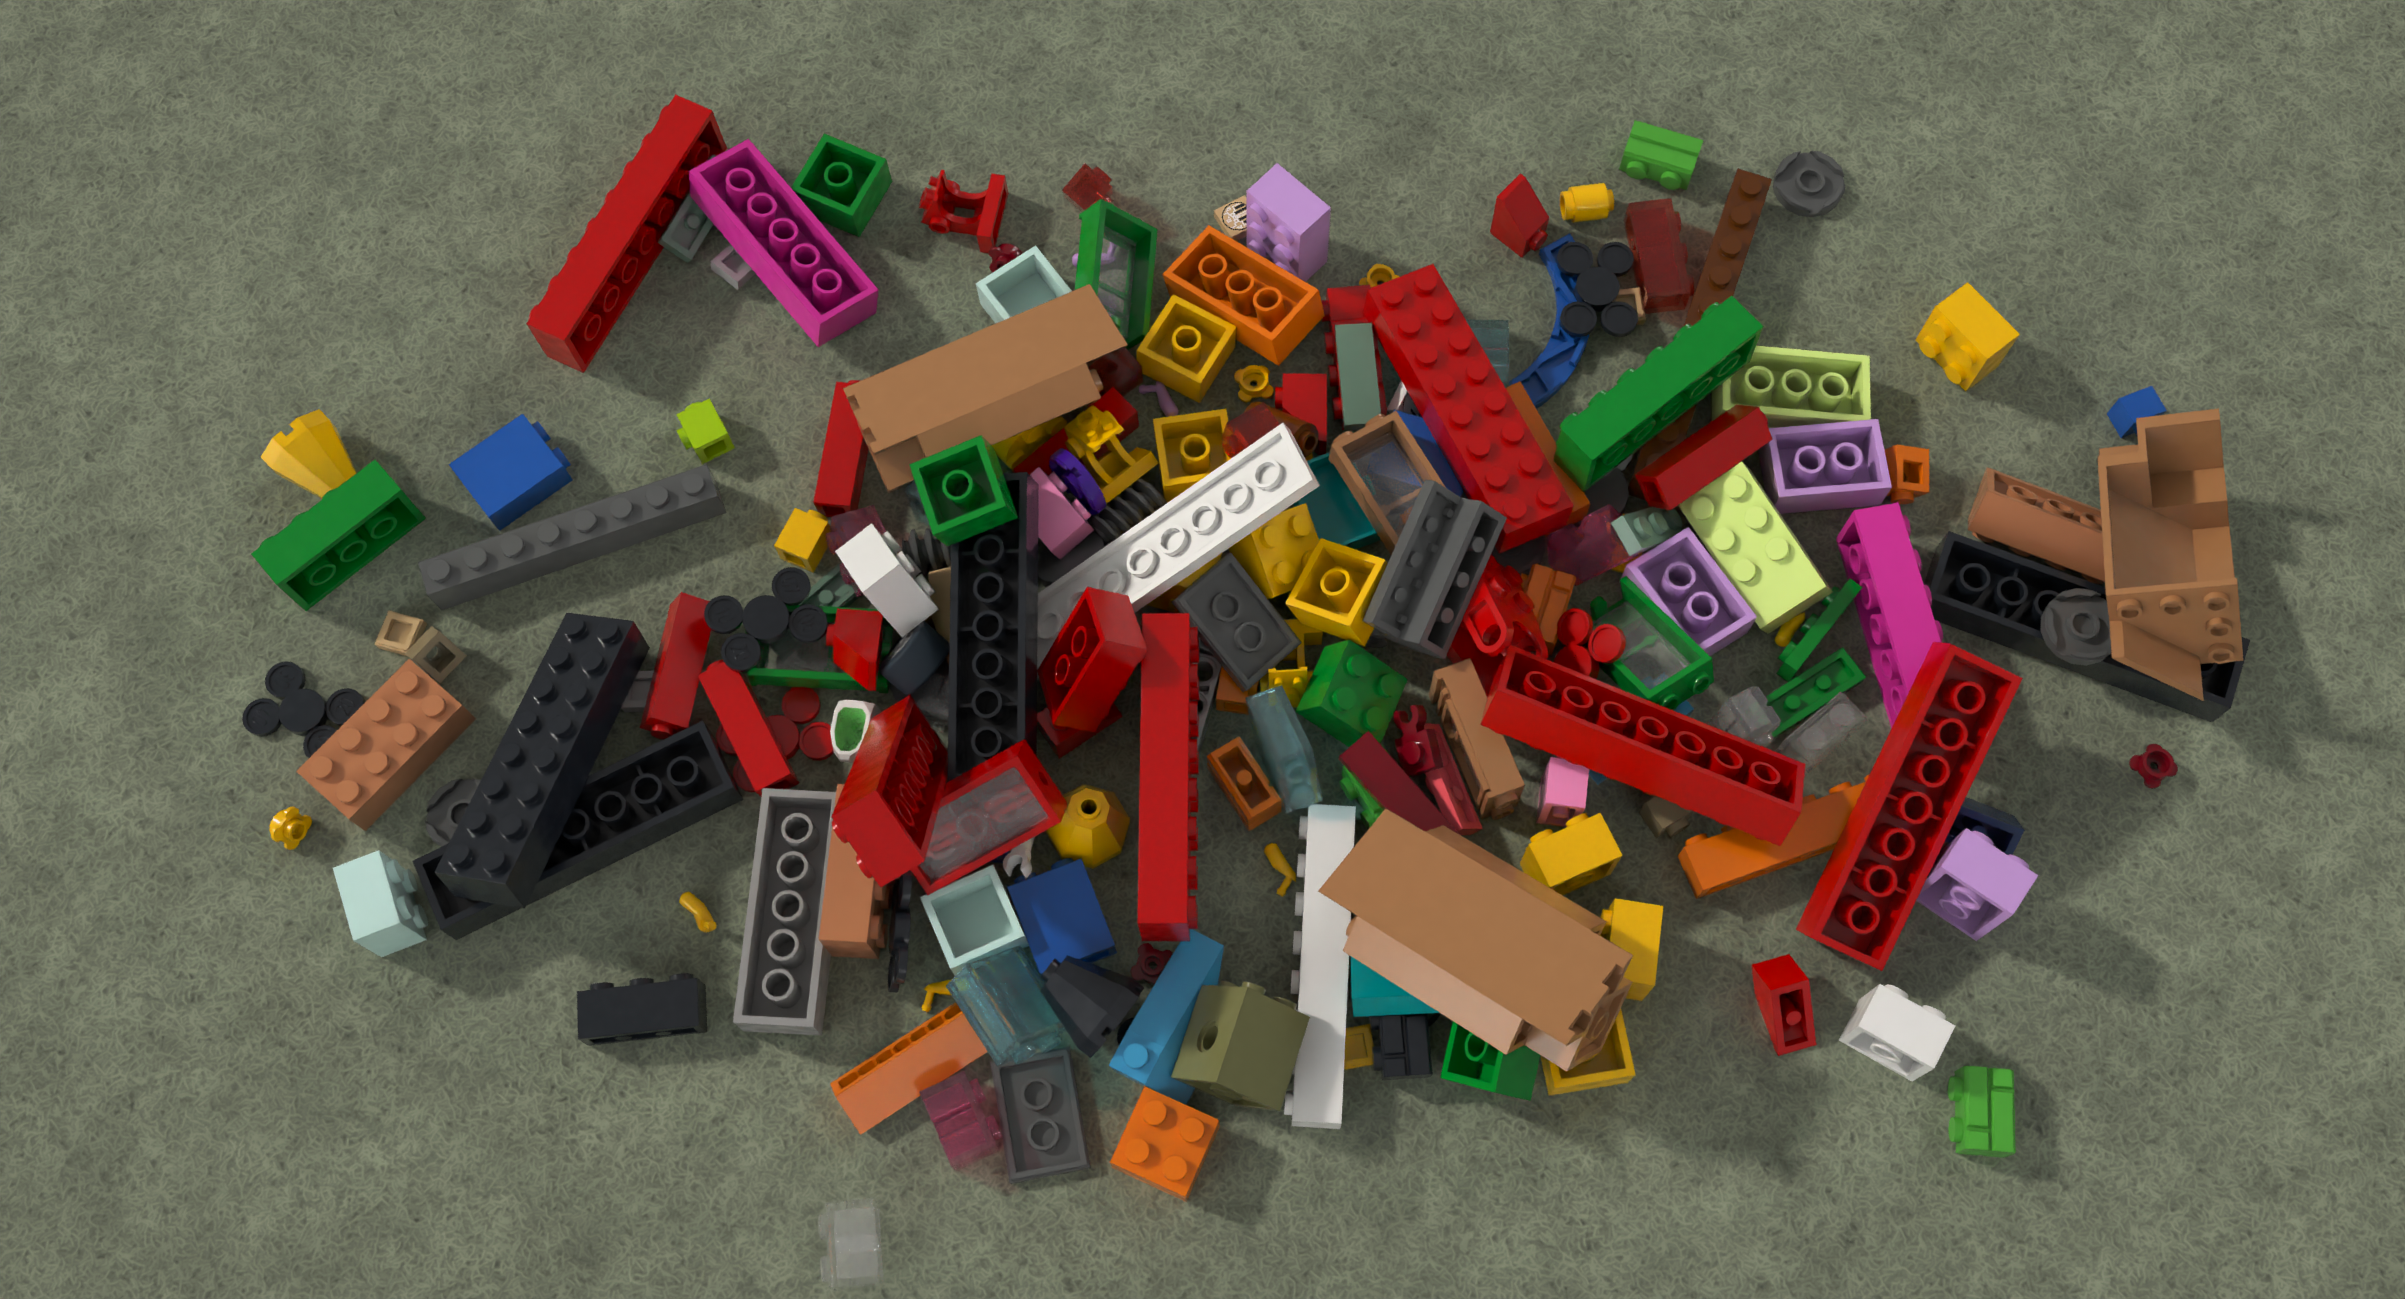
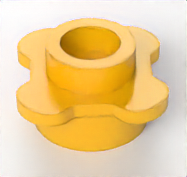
M1375 264L1368 271L1367 277L1360 279L1359 285L1370 284L1372 288L1377 286L1379 281L1385 283L1400 276L1395 275L1394 271L1386 265Z
M1250 365L1236 371L1234 380L1239 384L1238 398L1242 402H1250L1253 398L1258 397L1268 399L1273 395V387L1269 385L1268 381L1269 369L1263 365ZM1255 381L1257 385L1251 386L1250 383Z
M293 806L281 810L271 820L269 827L271 838L276 842L282 841L286 849L293 850L306 836L312 824V819L308 815L302 816L299 814V809Z

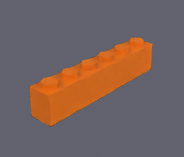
M1869 775L1864 777L1865 782L1852 786L1851 782L1839 784L1828 790L1830 795L1816 799L1814 794L1803 797L1801 814L1781 846L1766 840H1759L1753 835L1729 825L1721 828V834L1708 838L1707 833H1702L1684 842L1686 846L1683 847L1677 857L1695 898L1698 899L1834 850Z

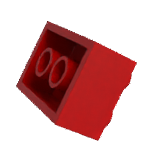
M1087 587L1037 669L1053 725L1095 732L1103 718L1108 716L1111 706L1120 691L1126 687L1128 679L1137 664L1144 659L1147 650L1146 642L1142 636L1128 595Z

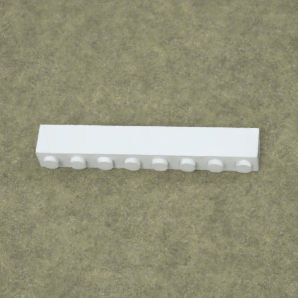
M1309 804L1308 816H1300L1299 839L1306 840V854H1298L1297 877L1304 878V892H1296L1295 916H1302V931H1294L1293 955H1300V970H1292L1291 994H1298V1010L1296 1011L1309 1016L1310 1019L1292 1072L1294 1075L1293 1090L1286 1091L1284 1115H1292V1126L1340 1129L1342 1124L1349 955L1343 951V948L1348 939L1346 929L1351 922V912L1324 896L1318 890L1354 848L1356 806Z

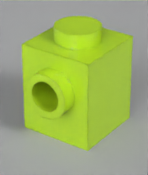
M710 398L703 402L692 403L684 411L676 414L682 425V428L676 431L686 450L693 447L702 464L735 449Z

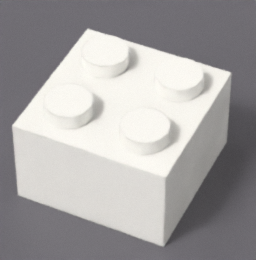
M871 523L835 552L862 593L899 635L904 637L939 610L930 597L935 593V590L922 574L916 577L921 570L908 554L905 555L902 551L899 552L902 548L889 531L882 535Z
M1879 984L1859 999L1839 1041L1906 1079L1914 1081L1935 1068L1955 1025L1946 1021V1016L1938 1009L1927 1005L1921 1007L1908 1000V994L1900 988L1889 984L1885 986Z

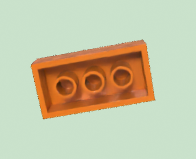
M1210 225L1162 274L1170 298L1174 294L1237 326V341L1278 366L1325 316L1320 293L1317 288Z

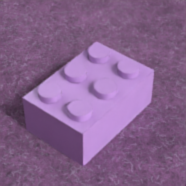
M1276 163L1247 190V248L1306 282L1327 262L1331 207Z
M1878 419L1768 428L1773 440L1758 449L1765 492L1780 514L1881 505L1892 488Z
M1689 527L1627 564L1621 577L1622 579L1627 576L1709 656L1747 634L1757 618Z
M1966 828L1939 852L1916 901L1977 941L2015 913L2038 875L2029 869V865L2023 859L2015 855L2005 854L1993 846V841L1989 837L1978 831H1970Z

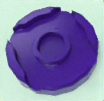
M1060 448L1050 456L1049 467L1051 471H1054L1068 487L1066 492L1068 494L1071 492L1091 516L1097 515L1106 507V500L1101 489L1074 455L1066 449Z

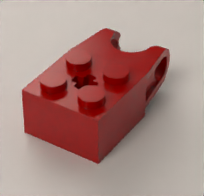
M1492 554L1489 557L1460 626L1470 632L1476 646L1486 655L1494 657L1501 653L1504 656L1509 645H1512L1527 652L1536 650L1537 656L1547 659L1548 649L1539 623L1533 613L1535 605L1521 587L1523 583L1522 577L1513 567L1509 565L1504 567L1499 564Z

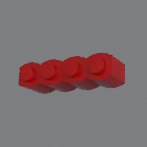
M1370 284L1327 288L1326 300H1321L1325 315L1321 321L1328 322L1330 331L1324 332L1325 353L1332 354L1334 363L1333 365H1328L1330 387L1336 386L1338 397L1332 398L1334 420L1340 419L1342 430H1344L1335 325L1369 323L1363 310L1367 289L1371 288ZM1373 331L1381 414L1387 416L1378 339Z

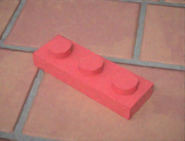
M1425 723L1424 729H1435L1444 766L1425 773L1426 785L1435 796L1441 814L1460 835H1472L1483 828L1440 724Z

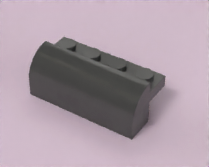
M1425 479L1362 621L1379 630L1380 635L1402 646L1445 659L1507 517L1482 501L1461 498L1438 482Z

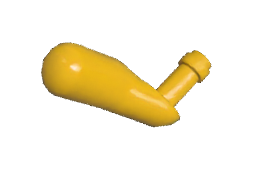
M1805 612L1800 613L1780 627L1775 636V643L1778 646L1786 647L1790 643L1795 632L1805 620Z
M1269 843L1264 848V854L1272 867L1286 876L1276 893L1283 897L1286 895L1292 880L1296 882V873L1282 854L1276 843Z
M684 892L680 896L679 903L694 915L700 931L707 933L717 928V924L709 910L700 899L691 892Z
M962 976L928 984L923 989L927 993L921 1007L922 1010L926 1012L931 1010L935 993L951 996L969 991L971 988L970 979Z

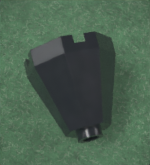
M1068 955L1062 962L1055 958L1040 977L1046 982L1040 991L1077 1048L1090 1058L1107 1040L1105 1036H1108L1120 1024L1144 989L1143 986L1131 977Z

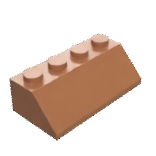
M1987 467L1968 518V530L1972 531L1976 538L1988 543H1993L1995 540L2009 545L2008 548L2021 556L2029 557L2031 554L2045 559L2049 566L2058 570L2065 571L2067 568L2082 573V577L2092 583L2103 584L2105 582L2100 509Z

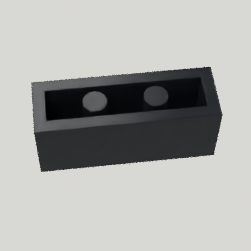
M674 974L669 976V981L655 983L652 978H637L630 980V985L614 987L613 983L608 982L595 983L590 985V990L577 991L578 1040L588 1046L707 1032L706 985L698 978H694L693 974Z

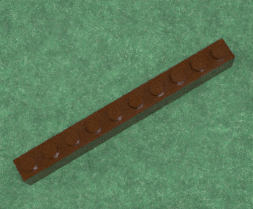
M1737 169L1683 326L1686 324L1693 326L1701 320L1702 314L1710 305L1715 302L1721 304L1734 295L1772 181L1771 178ZM1697 404L1641 447L1628 485L1629 495L1646 500L1635 474L1685 440Z

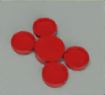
M1578 608L1569 609L1561 615L1557 623V636L1567 646L1559 651L1554 659V663L1597 679L1599 662L1613 663L1623 654L1626 646L1625 635L1619 627L1611 624L1600 625L1593 631L1592 618L1586 611ZM1589 640L1588 648L1583 647L1582 645Z
M794 687L787 691L781 704L785 716L772 715L767 717L787 759L793 757L799 747L809 759L820 761L829 758L834 753L830 734L831 726L829 724L814 722L807 725L801 733L796 724L811 722L819 714L821 703L817 693L807 687ZM721 724L716 732L717 744L726 754L737 756ZM738 760L733 769V777L736 784L746 792H755L740 760Z

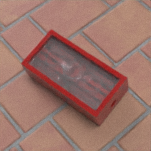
M1025 739L945 784L926 859L923 863L910 870L927 895L1062 821L1068 803Z

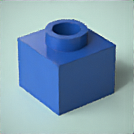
M2149 386L2119 398L2107 412V415L2120 438L2134 433L2137 436L2136 418L2163 415L2167 410L2153 386Z

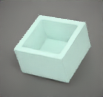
M1036 245L976 283L980 304L995 324L1072 292Z
M379 850L333 867L354 942L378 956L384 957L427 940L423 927L428 926V920L420 904L416 905L413 892L417 891L418 888L415 877L410 869L403 868L396 859L392 860Z
M994 865L948 884L930 895L926 894L920 897L949 967L956 978L1029 946Z

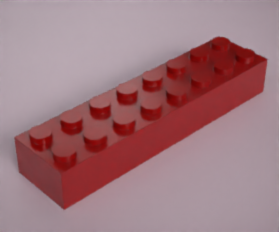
M675 94L670 104L661 110L657 124L651 133L645 135L640 150L634 159L626 164L621 179L615 188L607 193L601 210L595 218L588 222L584 236L578 245L570 250L565 265L559 274L551 279L545 296L538 305L532 308L526 324L547 357L582 373L589 366L664 248L657 242L690 189L689 171L706 162L710 156H717L727 149L711 109Z
M1434 264L1367 289L1363 313L1368 322L1372 323L1374 333L1467 498L1482 501L1507 517L1495 544L1498 553L1500 554L1566 526L1574 507L1572 501Z
M1143 613L1142 636L1146 642L1147 650L1144 659L1141 661L1137 924L1142 941H1190V929H1198L1196 895L1190 896V890H1198L1197 856H1191V851H1198L1197 816H1191V813H1198L1199 810L1197 778H1191V775H1199L1197 739H1192V737H1199L1198 702L1192 701L1199 700L1198 664H1192L1199 663L1200 659L1198 627H1191L1189 613Z
M1932 643L1796 927L1797 931L1883 971L2023 678L1953 644Z
M1509 645L1493 678L1480 725L1491 729L1495 733L1507 735L1524 742L1532 748L1554 754L1572 764L1581 765L1603 774L1609 779L1618 780L1633 786L1646 794L1655 795L1670 801L1685 810H1692L1712 818L1722 825H1729L1749 833L1759 840H1766L1781 846L1801 814L1805 763Z
M911 695L871 718L831 816L833 819L832 827L837 837L843 843H850L857 853L856 861L859 868L867 878L873 877L880 888L925 861L948 777V749Z

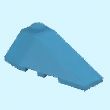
M1190 929V941H1180L1109 1064L1115 1072L1143 1087H1148L1185 1105L1188 1104L1195 1088L1171 1078L1201 986H1218L1224 945Z

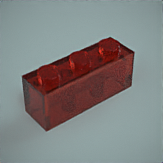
M1671 198L1629 203L1623 221L1628 246L1634 255L1632 266L1637 288L1640 287L1645 314L1685 310L1689 297L1694 295V280L1692 274H1687L1685 264H1687L1688 252L1686 244L1681 243L1679 238L1681 231L1679 212H1674Z

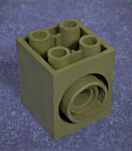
M1220 981L1218 986L1202 985L1171 1078L1234 1106L1280 1111L1310 1017L1296 1011V1003L1280 997L1271 999L1264 995L1265 988L1250 982H1242L1241 987L1227 981Z

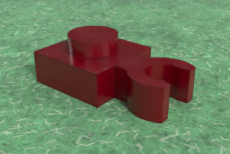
M1423 705L1410 706L1412 712L1411 721L1408 719L1407 711L1397 710L1394 712V722L1402 730L1404 736L1395 739L1401 768L1409 777L1418 776L1444 767L1435 729H1424L1427 713Z

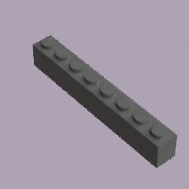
M705 464L420 561L418 564L427 596L442 611L725 514L726 509L717 482L708 465Z

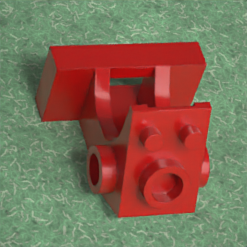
M941 170L937 178L930 176L928 185L932 187L931 189L924 188L919 203V208L924 209L921 223L929 225L932 231L940 234H946L950 231L976 235L980 252L989 253L992 247H996L1009 194L1005 175L991 173L988 189L981 193L960 191L959 184L947 180L945 170ZM955 208L975 210L973 218L955 216Z

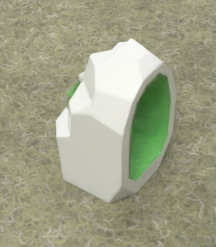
M841 700L838 702L834 710L830 734L833 751L840 762H854L871 718L881 713L876 704L857 700Z

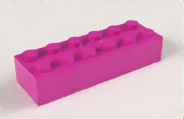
M749 139L689 171L690 197L817 347L822 346L876 314L879 289Z
M1899 502L1854 510L1836 537L1847 579H1852L1862 586V589L1853 600L1891 729L1932 643H1942L1943 641L1941 624L1938 620H1934L1931 610L1932 594L1928 585L1923 584L1920 574L1921 558L1916 549L1913 550L1909 538L1911 533L1910 522L1906 515H1902Z

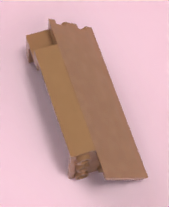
M1088 284L843 388L889 494L914 480L909 465L911 463L980 435L990 445H994L1077 408L1083 407L1084 410L1101 399L1099 391L1103 390V385L1095 369L1089 370L1086 363L1123 348L1128 344L1093 288Z
M2219 409L2136 418L2137 445L2099 449V456H2097L2105 589L2110 623L2112 659L2204 701L2200 664H2223L2243 661L2238 583L2234 575Z
M1385 809L1318 890L1324 896L1356 915L1346 929L1348 939L1343 948L1345 953L1506 1055L1525 1045L1563 1070L1569 1071L1601 1052L1633 983L1624 977L1633 955L1600 936L1607 921L1444 825L1423 831L1390 810Z

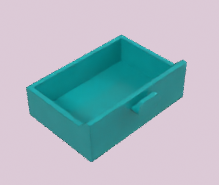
M1330 452L1308 460L1307 463L1320 486L1293 505L1295 507L1306 503L1319 540L1323 538L1355 550L1381 540L1338 470L1329 461ZM1355 462L1352 463V465L1354 466V468H1355L1356 471L1358 472L1359 476L1361 477V475H1360V473H1359V471H1358V469H1357V467H1356V465H1355ZM1369 476L1361 477L1371 495L1375 496L1376 491Z
M1351 957L1353 1017L1439 1013Z

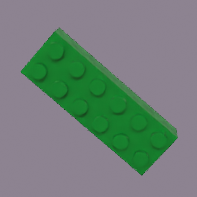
M1730 296L1721 304L1718 302L1713 303L1704 311L1701 320L1693 326L1691 324L1683 326L1673 337L1674 341L1665 348L1662 345L1656 347L1646 357L1645 363L1636 370L1632 367L1625 371L1617 380L1615 387L1608 392L1601 390L1588 403L1589 407L1580 414L1573 412L1566 417L1559 427L1560 434L1556 441L1557 446L1553 461L1585 492L1748 364L1764 326L1733 296Z

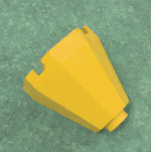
M320 409L297 417L289 424L294 430L287 436L282 431L276 434L261 455V458L277 475L321 499L327 492L338 488L357 473L336 427Z
M1082 784L1065 793L1063 797L1068 805L1062 821L1046 830L1062 860L1072 858L1073 861L1082 858L1085 867L1094 869L1120 854L1130 824V818L1116 794L1112 791Z

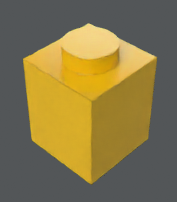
M794 508L774 547L782 560L814 573L834 534L828 519L821 513L814 510L804 512Z

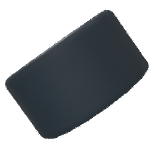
M923 621L896 642L882 661L879 672L904 695H910L918 690L939 668L949 653L950 643Z

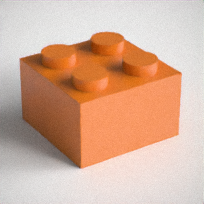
M1144 1086L1110 1164L1115 1170L1187 1202L1219 1130L1220 1122L1210 1115Z

